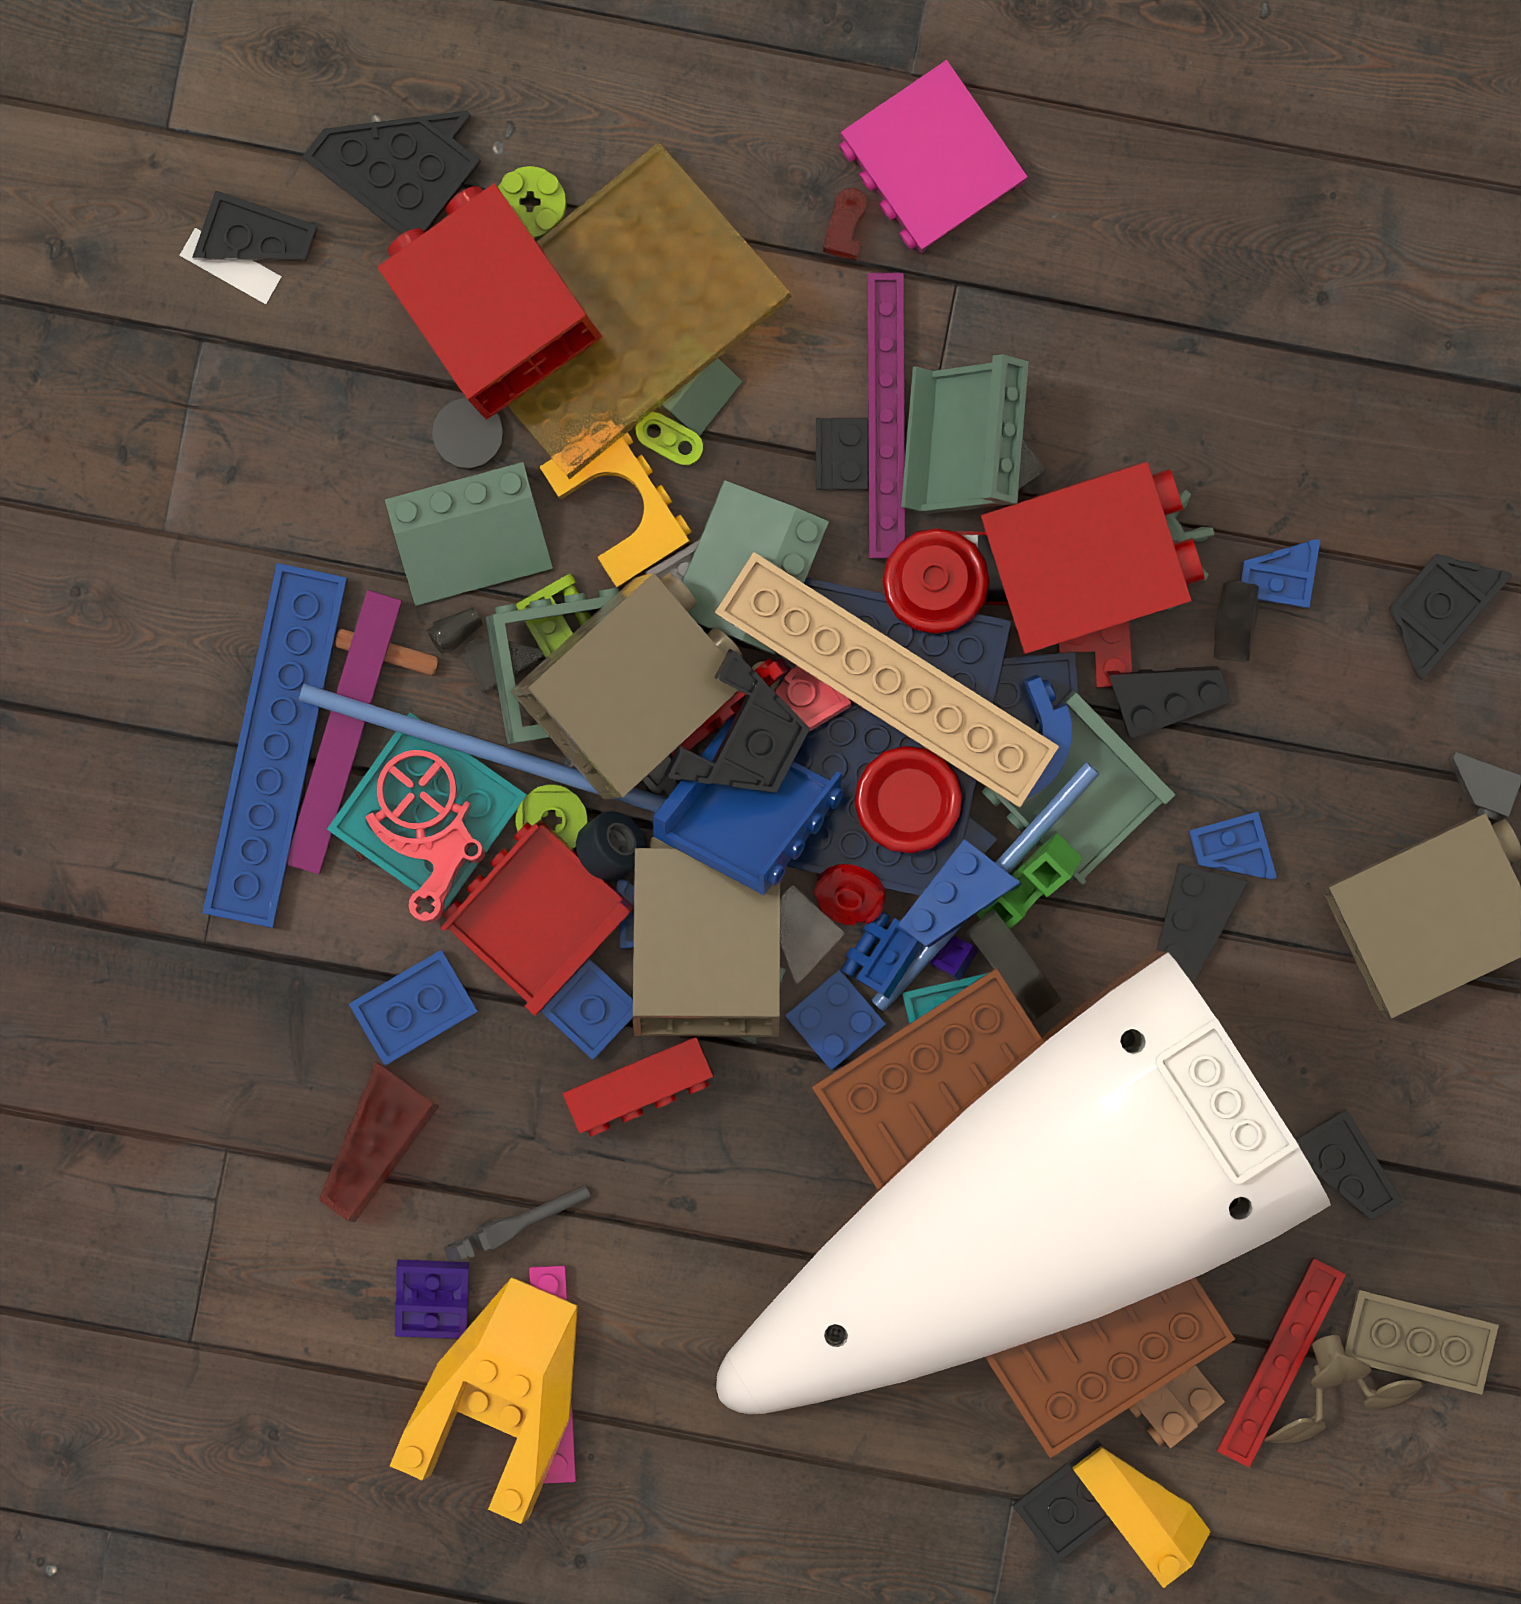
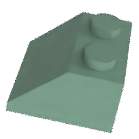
M686 333L642 388V393L676 421L694 431L700 437L743 381L713 353Z

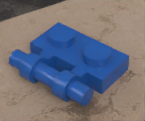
M881 912L880 916L873 922L865 924L863 936L855 948L851 947L845 955L848 959L841 968V971L853 978L860 966L863 967L856 979L889 999L923 944L898 925L900 921L895 918L887 930L884 929L891 917ZM876 940H880L871 956L868 957L867 954Z

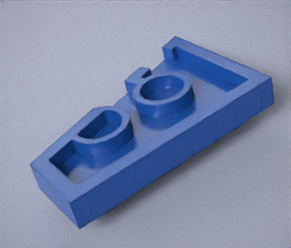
M964 839L898 925L929 948L965 924L966 920L996 903L997 899L1021 886L1022 883Z

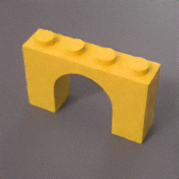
M610 421L541 465L540 469L560 500L591 480L601 476L624 478L638 489L644 501V514L639 527L631 536L598 556L599 562L616 588H622L632 579L644 574L643 572L689 545L690 542L687 535L692 532L681 515L674 518L667 506L672 501L662 485L655 488L650 481L648 475L652 474L653 471L642 454L636 458L632 453L629 445L634 442L624 426L621 425L616 428L614 423Z

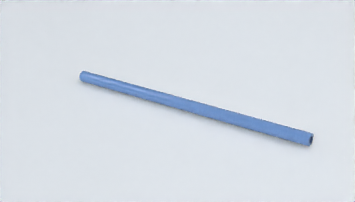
M303 684L299 696V701L598 794L578 769L314 686ZM634 787L623 798L613 799L656 813L667 797Z

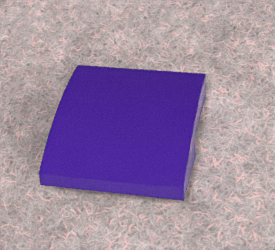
M398 1259L396 1266L395 1336L459 1339L468 1328L469 1262Z

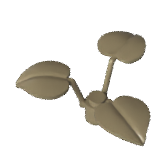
M1330 1335L1320 1338L1312 1344L1318 1365L1314 1366L1316 1376L1311 1380L1312 1387L1316 1388V1413L1311 1418L1296 1420L1272 1435L1265 1436L1264 1441L1292 1444L1308 1440L1321 1433L1326 1428L1325 1422L1321 1421L1323 1418V1389L1332 1388L1345 1382L1356 1381L1363 1393L1368 1397L1363 1402L1364 1406L1369 1409L1379 1410L1391 1408L1407 1401L1425 1385L1424 1380H1401L1387 1384L1378 1390H1372L1368 1388L1362 1379L1372 1371L1370 1365L1361 1360L1346 1356L1340 1336Z

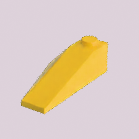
M1102 1446L1072 1467L1163 1588L1193 1566L1211 1531L1189 1502L1181 1497H1177L1155 1480L1149 1479Z

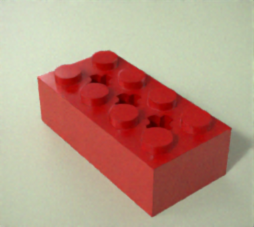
M695 1036L563 1093V1096L579 1134L587 1131L589 1137L610 1129L608 1121L621 1117L624 1123L643 1115L644 1112L641 1107L654 1102L657 1109L676 1101L677 1098L674 1093L687 1088L689 1094L709 1087L708 1079L712 1078L714 1074L700 1041Z

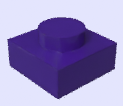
M953 936L929 964L960 981L978 953V950L973 945Z

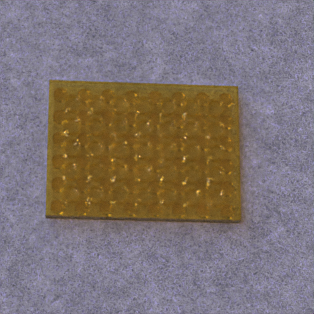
M658 142L537 241L603 337L507 406L570 480L792 298V295Z

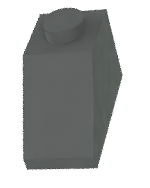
M1458 752L1451 753L1448 759L1469 805L1478 808L1477 815L1486 813L1489 820L1496 822L1498 817H1509L1521 785V775Z

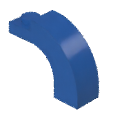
M1037 674L1023 681L1038 717V733L1057 744L1059 748L1027 798L1042 791L1055 779L1067 759L1072 740V722L1068 706L1065 703H1060L1052 707L1051 702L1056 700L1051 684L1049 680L1042 682L1041 677Z

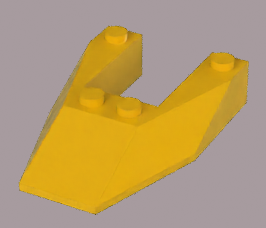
M511 1277L437 1363L402 1434L390 1467L420 1480L431 1476L457 1412L462 1413L517 1438L488 1510L519 1524L528 1520L570 1420L578 1305Z

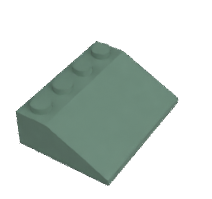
M524 462L385 499L415 606L553 569Z
M724 480L682 580V583L690 590L697 603L689 612L691 617L702 627L709 630L718 628L735 641L766 654H775L773 650L716 615L715 611L753 552L804 583L829 521Z

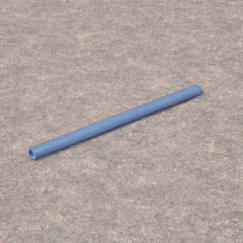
M1086 762L995 863L1010 874L1100 774L1098 770ZM962 926L929 948L923 945L889 999L877 993L872 1002L885 1012Z

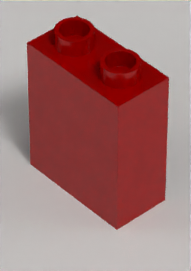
M495 183L485 190L479 186H474L458 193L446 207V213L448 214L446 218L426 232L421 228H415L401 234L388 248L390 258L377 266L467 400L486 420L603 337L528 227Z
M1146 460L1018 501L1014 505L1002 506L981 514L1025 654L1192 601L1187 585L1204 580L1205 576L1193 538L1173 544L1165 516L1183 511L1184 509L1171 469L1152 475Z

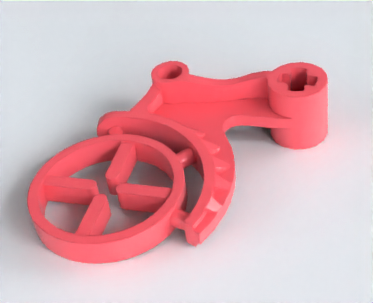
M411 750L398 754L385 765L377 783V797L382 810L376 814L372 812L365 818L375 834L391 849L411 858L428 860L433 864L434 871L432 875L409 899L410 913L417 920L430 924L442 917L445 897L450 892L453 881L466 860L471 863L482 861L485 857V848L479 841L473 839L463 822L469 812L471 803L465 801L463 806L455 803L457 783L450 767L433 753L423 750ZM412 757H425L435 761L419 780L421 787H426L442 767L450 781V796L445 808L426 792L420 793V797L439 813L437 817L424 823H408L399 819L415 800L413 793H409L393 812L389 810L384 798V785L389 772L408 788L414 787V783L395 767L401 761ZM451 811L458 814L454 821L444 830L435 835L425 837V829L441 823ZM388 817L401 827L416 830V838L396 835L387 830L380 821ZM474 845L478 846V853L475 856H468V849ZM433 898L435 901L431 905L435 907L434 911L431 914L426 911L420 914L419 911L422 908L418 905L422 899L429 901Z

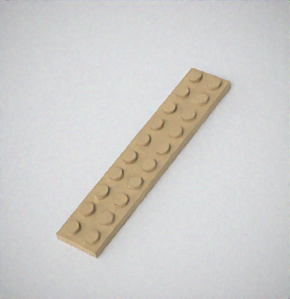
M753 552L715 611L716 615L1019 808L1059 748L1057 744L755 552Z

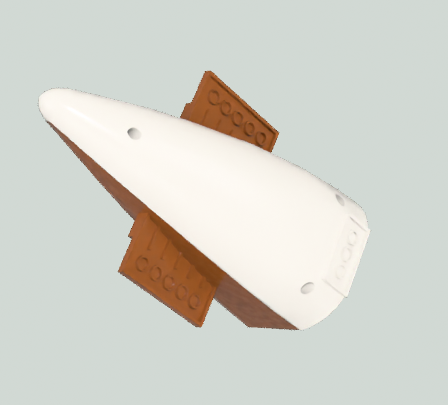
M1155 951L1077 1007L1042 1037L996 968L812 1086L814 1092L877 1189L818 1250L729 1350L717 1373L716 1390L718 1397L726 1407L739 1413L766 1414L905 1382L985 1357L1049 1458H1052L1235 1340L1196 1279L1197 1276L1278 1237L1331 1204L1296 1140L1231 1039L1192 982L1168 952Z

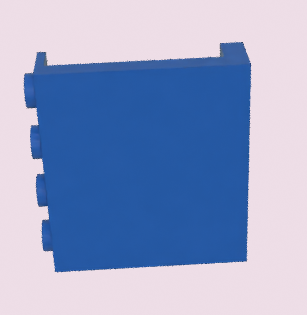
M731 716L702 753V757L710 761L714 759L734 717ZM792 762L777 793L714 783H698L697 781L682 779L653 816V835L664 843L765 895L772 884L776 886L781 881L790 860H796L801 855L811 833L815 835L820 830L830 808L835 809L839 805L844 793L841 789L842 773L837 771L831 780H828Z

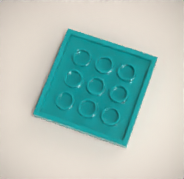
M410 712L407 715L409 717L419 719ZM396 731L327 830L416 892L432 875L434 871L433 864L428 860L411 858L391 849L375 834L365 818L372 812L376 814L382 810L377 797V783L381 771L392 758L406 751L423 750L437 755L450 767L457 783L455 803L463 806L465 801L471 803L469 812L463 822L473 839H476L484 846L485 854L527 794L470 754ZM412 757L401 761L395 766L414 783L413 788H408L389 772L384 785V798L391 812L397 808L409 793L415 795V800L401 815L400 820L408 823H424L439 815L435 809L420 797L421 792H426L442 807H446L450 796V781L443 767L426 787L419 785V780L435 761L425 757ZM451 811L441 823L425 829V837L435 835L444 830L454 821L458 814ZM388 817L380 821L387 830L396 835L416 838V830L401 827ZM476 845L468 849V856H475L478 853V846ZM466 860L453 881L450 892L445 897L444 912L479 863H471ZM433 898L429 900L431 903L435 901Z

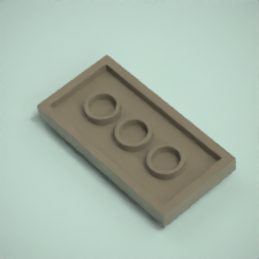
M1357 1289L1343 1348L1346 1356L1361 1360L1372 1368L1482 1395L1499 1325Z

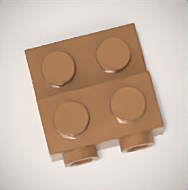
M1195 1365L1129 1407V1409L1136 1418L1142 1414L1151 1424L1146 1430L1159 1446L1166 1443L1171 1449L1198 1427L1197 1424L1225 1403V1401Z

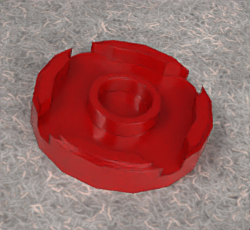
M838 864L828 867L819 875L814 889V897L817 898L819 902L818 907L822 913L833 921L845 925H856V922L864 921V924L873 922L880 916L886 900L885 887L878 877L867 869L852 864Z

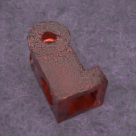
M847 188L838 194L825 238L823 253L857 262L861 242L853 240L857 222L864 217L867 205L865 195L860 190Z

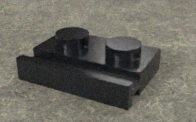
M816 418V490H868V418Z

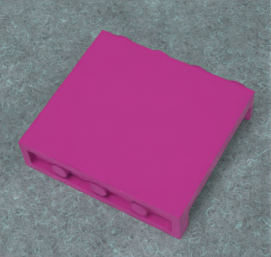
M947 60L840 133V139L842 140V143L839 144L840 150L850 163L854 160L862 169L859 177L870 192L874 189L883 200L879 203V206L890 221L893 219L897 220L903 229L899 232L902 240L910 250L916 248L920 255L931 244L1013 189L1015 191L1025 184L1028 178Z

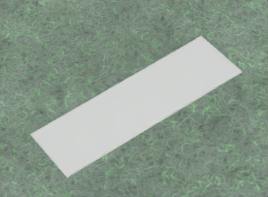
M195 228L180 256L266 304L282 276L253 260H194L192 256L201 231Z

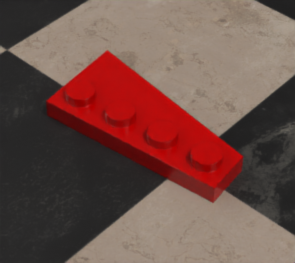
M769 658L754 671L770 687L788 673L791 668L783 658L774 662ZM738 690L685 739L680 746L692 751L724 725L731 716L733 717L737 714L746 694ZM677 748L673 752H671L672 756H674Z

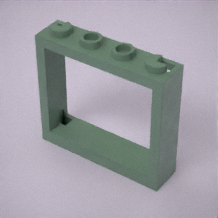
M620 587L600 590V597L586 599L585 593L564 596L565 603L552 605L551 598L529 602L530 608L517 610L516 604L495 607L496 614L486 617L507 745L550 737L539 724L522 726L518 700L510 692L515 687V680L505 624L601 609L620 591Z

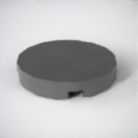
M464 397L449 402L439 411L433 422L432 438L437 452L446 462L457 468L475 469L485 466L496 456L502 446L504 430L497 413L486 420Z

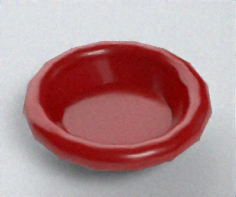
M935 528L916 532L897 545L886 561L882 582L885 600L900 621L914 630L938 634L957 630L976 616L986 601L990 580L986 560L973 542L958 532Z
M902 746L884 751L866 766L857 782L854 804L860 825L874 842L890 851L913 854L931 849L949 836L960 817L962 792L957 775L944 759L926 748Z

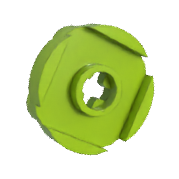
M534 166L518 168L513 172L505 174L498 186L535 239L549 234L550 231L561 223L565 216L567 207L565 191L556 176L543 168ZM528 193H534L535 199L541 201L540 206H534L533 212H527L526 206L521 205V199L527 198Z
M544 785L531 791L517 809V832L527 822L533 826L536 822L542 820V817H547L548 811L554 810L557 817H562V824L556 825L554 832L572 849L576 848L578 832L588 823L586 808L579 797L566 787L559 785Z

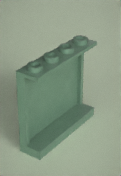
M1001 354L994 355L992 363L936 371L917 366L913 367L901 508L931 514L1017 504L1029 361Z
M1071 690L1058 703H1065L1068 706L1072 722V740L1067 759L1055 779L1042 791L1027 798L1020 808L988 787H985L981 792L996 807L1002 802L1011 812L1006 818L1022 832L1086 762L1096 768L1100 774L1035 845L1037 849L1040 848L1052 836L1058 833L1083 857L1068 881L1071 883L1076 878L1084 885L1087 882L1084 878L1161 803L1166 805L1175 794L1075 691ZM1039 723L1032 728L1036 732L1039 730Z

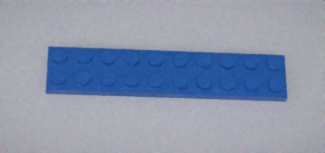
M280 563L276 564L203 914L274 928L287 869L288 855L295 831L320 713V707L299 701V696L303 684L325 689L348 581L347 577Z

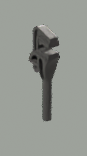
M584 1185L521 1215L501 1219L492 1218L479 1225L476 1232L446 1245L444 1250L448 1260L471 1258L475 1256L473 1251L475 1248L483 1251L494 1250L513 1239L525 1228L591 1198L590 1193Z

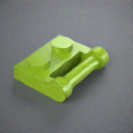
M572 573L518 602L516 607L518 610L529 609V602L551 598V603L554 605L556 603L552 597L560 592L564 596L579 594L574 586L577 582ZM589 611L574 613L581 626L592 617ZM563 615L525 621L546 658L573 634Z

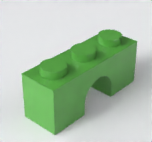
M1056 833L1010 873L1022 885L1013 891H1009L997 899L996 903L985 910H981L976 915L1000 938L1025 916L1028 909L1043 894L1046 897L1050 896L1069 880L1083 857Z

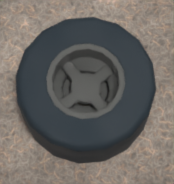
M616 811L601 813L578 832L576 839L577 855L582 865L594 877L608 882L619 880L635 869V848H646L645 838L640 827L632 818Z

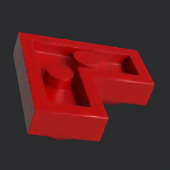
M1130 621L1058 643V652H1094L1096 688L1112 687L1106 671L1132 672Z

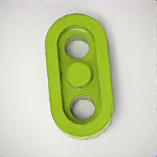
M647 413L639 419L636 425L637 438L644 447L677 465L691 466L702 456L703 443L699 435L660 413ZM652 425H656L661 429L660 435L656 438H651L647 434L648 428ZM687 442L691 444V453L688 455L681 454L678 450L681 443Z

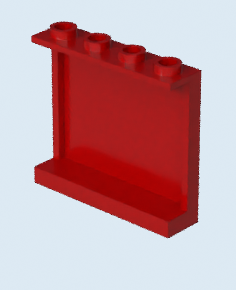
M539 820L533 826L527 822L513 837L518 841L509 852L503 848L490 862L494 869L486 878L480 874L468 886L466 890L470 895L462 904L456 900L442 915L447 921L440 927L442 931L449 929L528 1002L524 1007L534 1016L548 1004L634 910V905L608 881L591 875L582 865L577 853L542 820Z

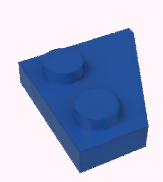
M1310 540L1244 561L1237 597L1308 609L1310 607L1320 540Z

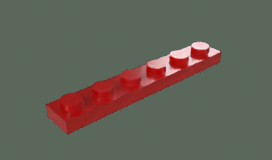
M1312 1257L1216 1449L1217 1452L1250 1468L1346 1274Z

